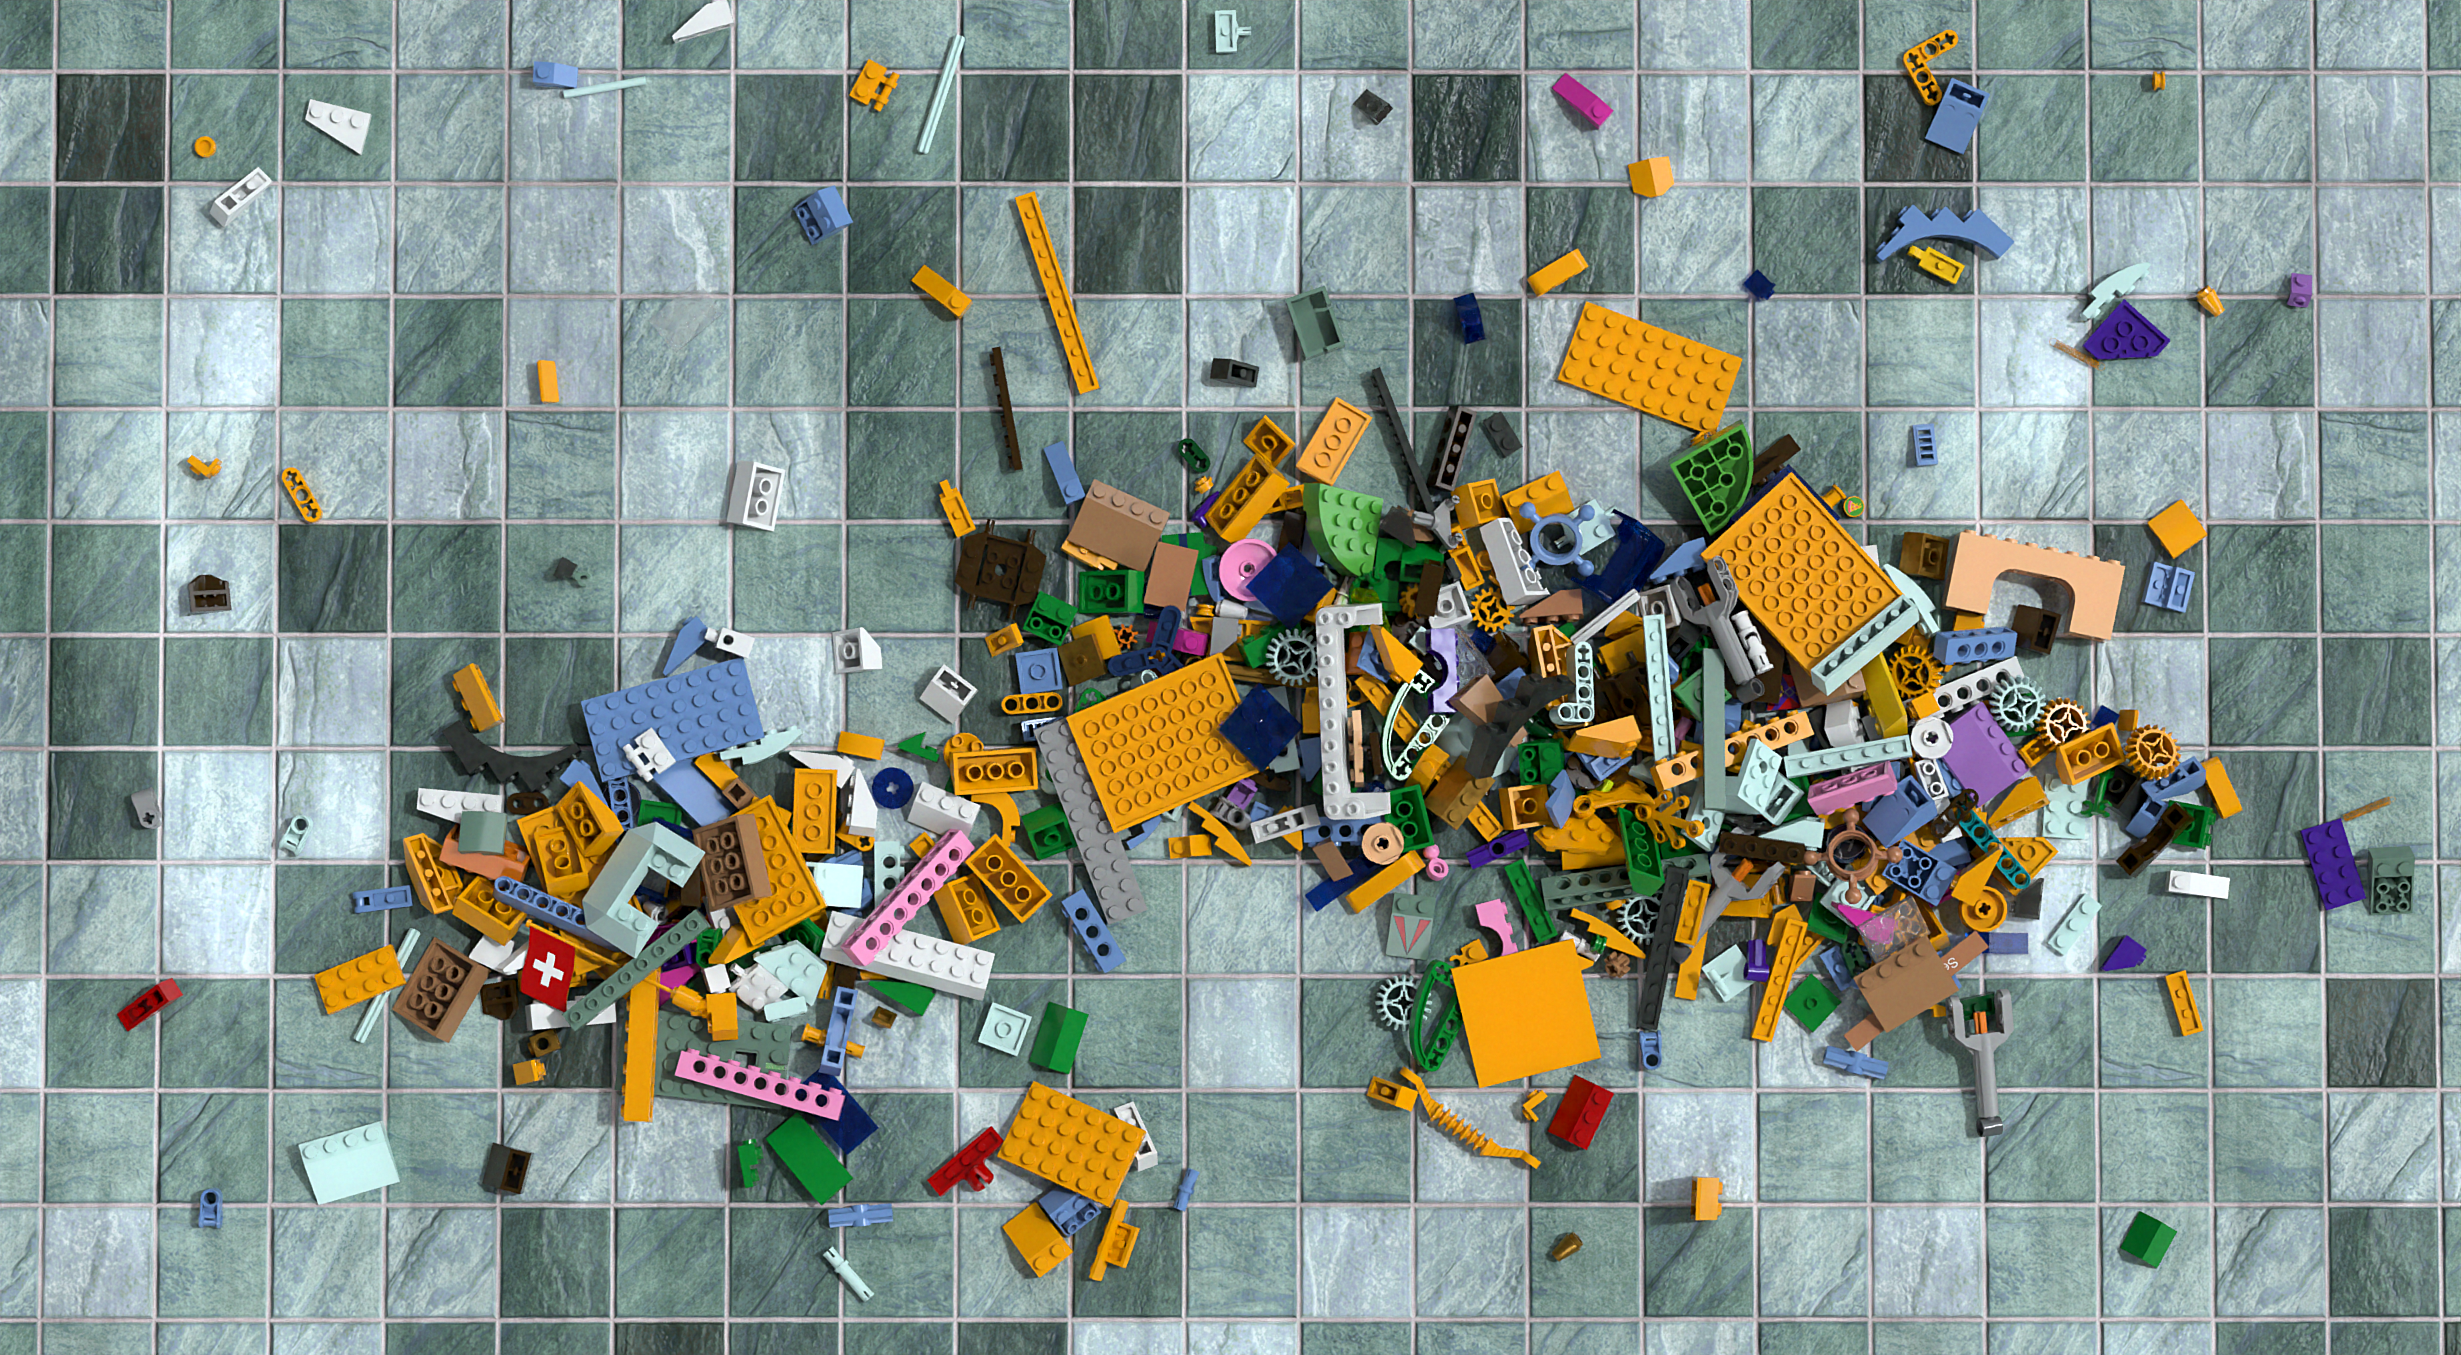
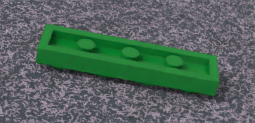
M1524 859L1505 866L1504 869L1538 943L1558 935Z

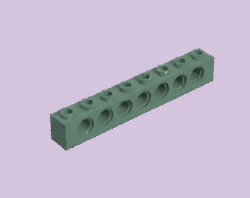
M1707 853L1661 860L1664 880L1668 865L1689 868L1686 889L1689 879L1712 885ZM1626 865L1541 879L1546 911L1646 896L1633 891ZM1664 884L1654 894L1663 893Z
M694 910L639 953L636 959L633 958L563 1013L562 1016L574 1031H579L711 927L699 910Z

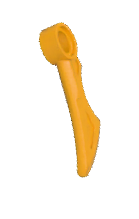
M1625 780L1615 790L1602 792L1594 789L1587 795L1577 797L1573 802V809L1578 817L1588 818L1594 814L1596 808L1623 803L1654 805L1655 801L1644 789ZM1589 803V807L1586 810H1579L1581 804Z

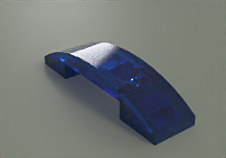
M1363 852L1348 863L1353 872L1352 875L1337 881H1333L1329 877L1308 892L1305 897L1316 912H1318L1382 864L1372 862Z

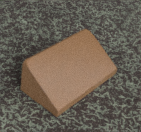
M1330 836L1312 847L1333 881L1353 874Z

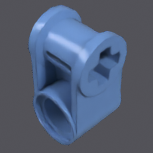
M1661 1030L1648 1033L1639 1031L1642 1065L1647 1070H1655L1662 1063ZM1648 1055H1654L1657 1058L1656 1066L1652 1067L1647 1064L1646 1058Z
M209 1188L201 1194L200 1228L216 1226L218 1229H221L223 1194L218 1188ZM209 1192H213L216 1195L215 1203L208 1201L207 1194Z

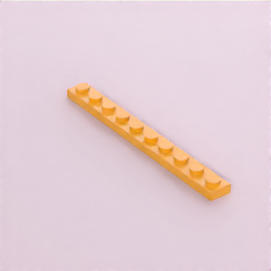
M1035 191L1015 197L1079 393L1082 395L1100 389Z
M1361 675L1354 682L1385 718L1393 694L1382 681L1372 675ZM1401 705L1396 715L1393 729L1407 744L1419 726ZM1424 732L1419 735L1421 743H1428L1429 738ZM1411 749V751L1417 757V752L1414 749ZM1448 760L1436 776L1437 782L1441 780L1452 766ZM1481 800L1467 817L1487 842H1490L1504 830L1503 826Z

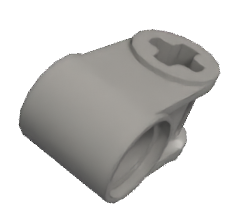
M150 787L131 794L132 802L141 825L150 829L160 827L163 819L154 789ZM150 815L155 816V819H152V823L147 822L150 819Z
M1221 795L1218 797L1219 801L1214 810L1209 812L1217 819L1239 830L1247 829L1251 823V817L1247 812ZM1239 815H1243L1241 822L1236 823V818Z

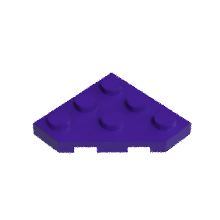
M2124 299L2082 347L2097 360L2157 357L2171 340Z

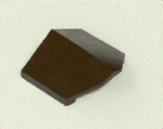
M210 574L198 575L188 584L190 613L207 614L232 610L228 581L221 580Z
M515 980L483 984L481 987L480 996L483 1013L499 1020L513 1019L519 1009Z

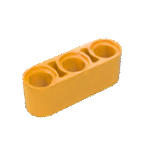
M1575 249L1527 278V281L1536 296L1539 297L1589 266L1579 249Z
M1054 692L1009 695L1003 699L1002 709L1008 715L1050 713L1059 711L1063 701L1061 696ZM1050 697H1057L1059 699L1057 707L1050 708L1047 705ZM1011 699L1017 702V708L1013 711H1009L1005 707L1006 702ZM1028 699H1037L1038 706L1035 709L1027 708L1026 702Z
M2215 756L2200 763L2206 770L2205 786L2220 817L2224 820L2241 812L2242 806L2219 758Z

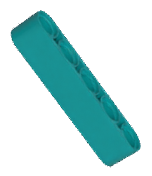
M1961 805L1964 811L1968 809L1965 805ZM1957 808L1955 811L1956 819H1958L1961 814L1959 808ZM1973 810L1970 811L1971 815L1968 820H1962L1959 823L1985 853L1988 852L1987 847L1990 843L2002 844ZM1983 827L1984 833L1981 836H1975V828ZM2003 845V852L1996 866L2016 888L2025 889L2030 884V875ZM2010 858L2012 860L2009 867H2002L2001 862L2003 859ZM2020 873L2025 874L2023 882H2015L2016 875Z

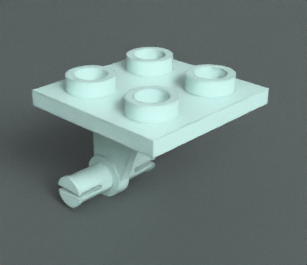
M1736 944L1701 968L1724 1002H1727L1756 982L1744 980L1743 970L1747 960Z

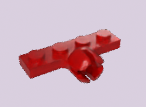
M990 1126L927 1181L940 1197L962 1180H966L974 1191L979 1192L986 1187L979 1178L982 1177L988 1184L994 1179V1175L985 1165V1161L1002 1146L1004 1140Z

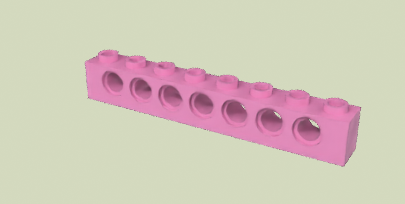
M949 829L840 946L855 965H869L874 960V956L888 945V941L902 930V926L916 915V911L930 900L929 897L943 886V882L957 871V867L971 856V852L975 847L962 831ZM950 851L952 852L951 858H949ZM938 865V871L936 873L935 867ZM924 880V887L922 888L921 883ZM910 895V896H911V900H910V902L908 903V896ZM895 910H897V915H896V917H894V911H895ZM883 924V930L880 932V926ZM869 939V945L866 947V941Z
M688 1048L687 1052L681 1051L675 1072L676 1076L830 1119L839 1120L845 1100V1095H841L842 1090L831 1087L829 1091L821 1089L822 1085L809 1082V1085L801 1083L799 1078L789 1076L787 1080L780 1078L781 1073L770 1070L768 1074L760 1072L761 1068L748 1065V1068L740 1067L741 1062L728 1059L727 1063L719 1061V1056L712 1054L704 1057L699 1055L700 1051ZM699 1060L703 1061L706 1066L702 1073L697 1072L694 1068L695 1063ZM718 1066H722L726 1070L723 1078H718L715 1075V1069ZM738 1072H743L746 1075V1081L743 1084H739L735 1080V1075ZM759 1077L764 1078L767 1083L766 1087L762 1090L758 1089L755 1085ZM783 1083L786 1085L787 1091L784 1095L776 1093L777 1084ZM798 1089L806 1090L807 1098L804 1101L796 1098ZM820 1094L825 1095L828 1100L827 1104L823 1107L816 1103V1098Z

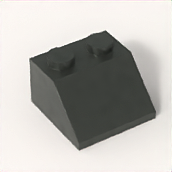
M2119 764L2112 767L2115 773L2107 782L2103 800H2107L2112 804V807H2108L2109 809L2130 821L2148 796L2141 787V784L2147 780L2144 777L2140 778V774L2133 773V770ZM2098 783L2090 793V795L2094 798L2096 795Z

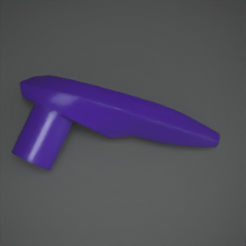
M1219 491L1212 494L1195 511L1191 521L1197 520L1202 528L1209 524L1203 515L1216 500L1220 493Z

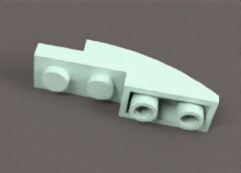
M2149 262L2136 264L2118 271L2105 279L2088 294L2093 302L2079 316L2084 321L2089 318L2093 320L2101 312L2098 308L2103 303L2109 304L2115 297L2113 292L2119 297L2123 294L2128 296L2135 288L2133 285L2138 278L2142 281L2150 273L2147 269L2151 264Z
M1889 564L1883 565L1881 570L1908 599L1917 605L1919 614L1917 627L1919 632L1926 639L1933 637L1940 629L1931 616V613L1936 609L1931 600L1907 575Z
M797 726L784 728L785 732L777 733L776 730L765 731V738L760 739L761 745H758L757 742H750L745 744V748L737 749V746L724 749L725 751L720 752L721 760L727 761L742 758L743 765L745 766L764 761L791 746L803 735V730L797 729Z

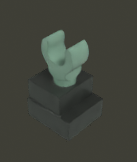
M564 557L561 558L553 574L554 577L562 580L563 576L569 579L573 578L582 587H586V585L581 582V577H591L586 572L580 573L576 571L578 565Z

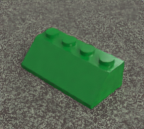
M1618 807L1616 809L1632 889L1634 892L1651 897L1665 883L1658 843L1655 841L1654 834L1647 822L1638 820L1635 812Z

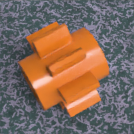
M1121 624L1122 629L1120 631L1114 630L1118 634L1116 638L1120 642L1119 647L1122 648L1123 645H1127V648L1130 649L1132 642L1138 643L1134 636L1139 633L1132 632V624L1129 628H1125L1124 624ZM1124 631H1126L1127 634H1132V636L1129 637L1128 642H1125L1124 639H1120V637L1123 636Z

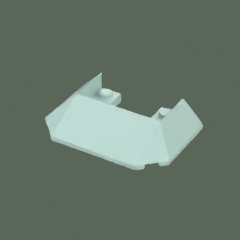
M657 822L629 829L582 900L586 928L636 959L659 923L629 905L628 901L650 868L683 888L706 852Z

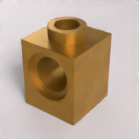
M555 1029L547 1030L529 1038V1050L536 1057L544 1056L562 1048ZM541 1038H546L549 1041V1046L545 1050H542L538 1045Z

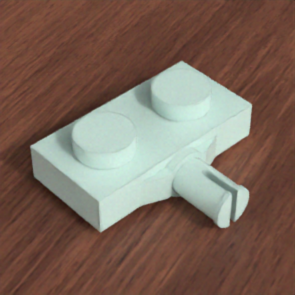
M1236 10L1215 11L1216 53H1237L1239 35H1251V26L1238 27Z

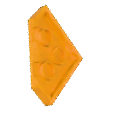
M1583 803L1580 805L1579 810L1584 811L1588 807ZM1572 809L1562 829L1554 826L1553 822L1534 833V839L1546 851L1551 852L1559 849L1568 850V853L1585 854V852H1596L1598 855L1607 856L1622 846V839L1595 814L1588 818H1580L1574 809Z
M2044 837L1998 838L2028 872L2031 880L2059 852ZM1990 843L1987 847L1988 851L1995 847L1997 843ZM1978 844L1969 852L1976 860L1985 854ZM2010 858L2003 859L2001 866L2009 867L2012 860ZM1995 865L1991 875L2015 897L2022 889L2016 888ZM2022 873L2015 877V882L2017 883L2025 880V874Z

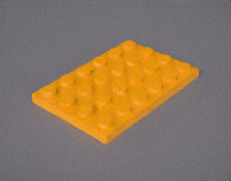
M771 795L730 816L754 814L772 892L770 897L734 906L749 939L755 947L828 907Z
M1033 1081L997 1157L1111 1208L1147 1132Z

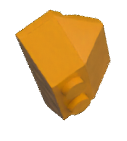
M1552 624L1531 629L1528 646L1529 659L1532 662L1530 664L1532 673L1539 674L1542 678L1559 674L1567 676L1566 651L1568 647L1573 645L1572 641ZM1568 695L1561 696L1548 703L1545 708L1547 711H1550L1554 706L1568 703Z
M424 833L404 838L403 846L406 868L421 904L433 915L452 910L457 897L461 893L463 884L456 867L449 866L439 860L443 846L428 838Z

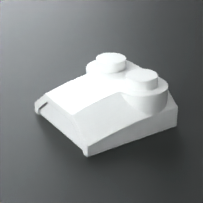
M1459 581L1440 588L1434 617L1430 616L1428 619L1431 628L1458 629L1466 626L1473 620Z

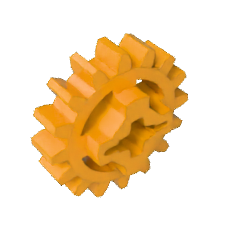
M1489 587V592L1487 593L1482 589V596L1477 594L1474 596L1477 602L1471 601V605L1475 607V609L1470 610L1472 614H1475L1472 621H1479L1478 628L1484 625L1485 632L1492 628L1493 633H1495L1496 627L1504 630L1503 624L1510 625L1508 618H1514L1515 616L1510 613V611L1515 609V606L1506 604L1500 593L1501 588L1493 592V588ZM1493 596L1491 601L1487 603L1481 602L1484 598ZM1500 599H1502L1505 603L1506 610L1501 607L1499 603ZM1494 601H1496L1495 609L1498 610V613L1494 612L1491 619H1489L1490 610L1487 607H1491ZM1479 610L1484 612L1486 616L1485 621L1480 617ZM1497 617L1504 618L1502 621L1492 624L1493 619Z

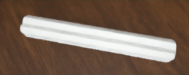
M1631 589L1570 637L1572 643L1585 642L1638 601L1641 597L1638 591Z

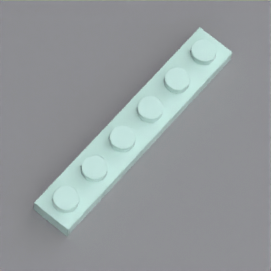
M1909 735L1785 756L1784 763L1787 779L1888 760L1912 757Z

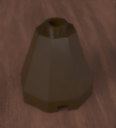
M1499 631L1494 635L1478 666L1480 670L1478 674H1487L1492 682L1495 683L1504 679L1518 667L1522 670L1525 669L1532 662L1525 651L1521 653L1520 646L1505 632Z

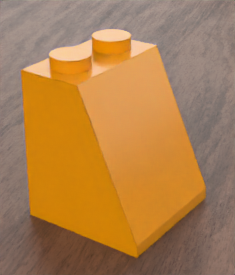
M1643 629L1598 649V660L1601 665L1605 664L1608 671L1605 673L1606 677L1628 668L1630 664L1625 656V653L1633 650L1637 661L1646 662Z
M1747 874L1742 881L1752 889L1762 875ZM1714 877L1711 878L1712 885L1710 886V889L1712 891L1715 889ZM1770 888L1761 899L1731 901L1720 916L1772 919V889Z

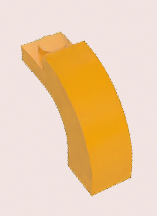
M1007 792L972 794L971 802L990 804L1000 811L1003 818L1002 841L1008 847H1011V843H1015L1016 830H1012V826L1021 827L1020 814L1014 800Z

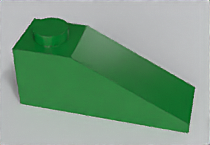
M870 981L868 985L921 1016H924L936 995L932 992L934 988L914 983Z

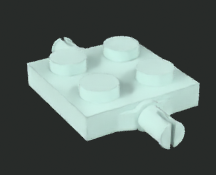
M1592 499L1584 504L1594 508L1595 516L1592 520L1583 521L1579 525L1583 537L1579 556L1616 535L1609 520L1620 513L1619 510H1616V505L1604 511L1600 508L1596 499ZM1579 508L1567 514V516L1574 519L1578 515ZM1560 523L1564 529L1565 536L1554 541L1558 549L1568 543L1574 546V533L1568 526Z

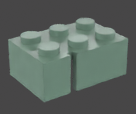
M1325 286L1285 299L1305 361L1323 355V350L1330 353L1345 348V342L1333 307L1327 309V307L1331 306V302Z

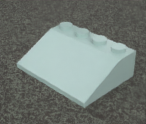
M384 1121L299 1144L303 1163L318 1205L400 1182Z

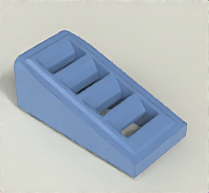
M1934 423L1912 425L1916 467L1937 465L1938 457ZM1929 430V434L1918 435V431ZM1930 438V442L1919 443V439ZM1931 446V450L1920 451V447ZM1931 454L1932 458L1921 459V455Z
M1063 716L1022 721L1024 743L1037 741L1035 734L1034 737H1030L1029 725H1033L1034 730L1037 728V724L1044 726L1045 723H1052L1062 719Z

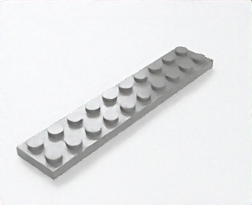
M1064 717L1034 729L1033 732L1108 925L1148 910L1118 832L1114 834L1066 718Z

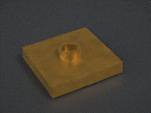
M1095 633L1057 647L1070 687L1108 673Z

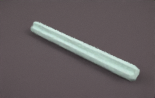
M954 35L917 150L924 154H927L965 42V37L961 35Z
M409 929L396 954L401 969L404 967L420 935V932L416 929ZM391 990L374 997L354 1036L356 1041L365 1042Z

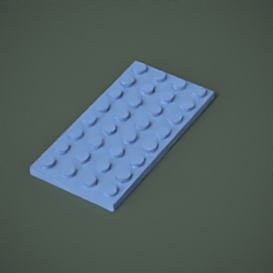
M744 657L581 701L603 783L637 773L638 769L632 761L629 762L626 758L627 754L623 747L630 744L634 750L638 748L639 745L635 739L650 728H653L676 762L765 738ZM644 753L639 755L644 765L650 762Z

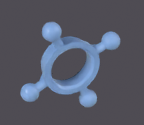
M1531 502L1521 504L1519 508L1520 515L1526 519L1530 518L1535 523L1530 536V544L1534 554L1531 556L1532 560L1529 561V565L1533 570L1539 560L1551 565H1563L1573 561L1578 566L1577 569L1580 575L1587 577L1594 572L1593 563L1589 560H1583L1578 555L1583 543L1579 525L1583 521H1590L1594 518L1595 510L1592 506H1581L1578 510V515L1572 519L1560 513L1550 514L1543 518L1536 513V508ZM1558 522L1568 526L1575 536V544L1572 549L1562 554H1554L1547 551L1539 540V532L1545 525ZM1527 564L1521 567L1520 570L1528 568Z

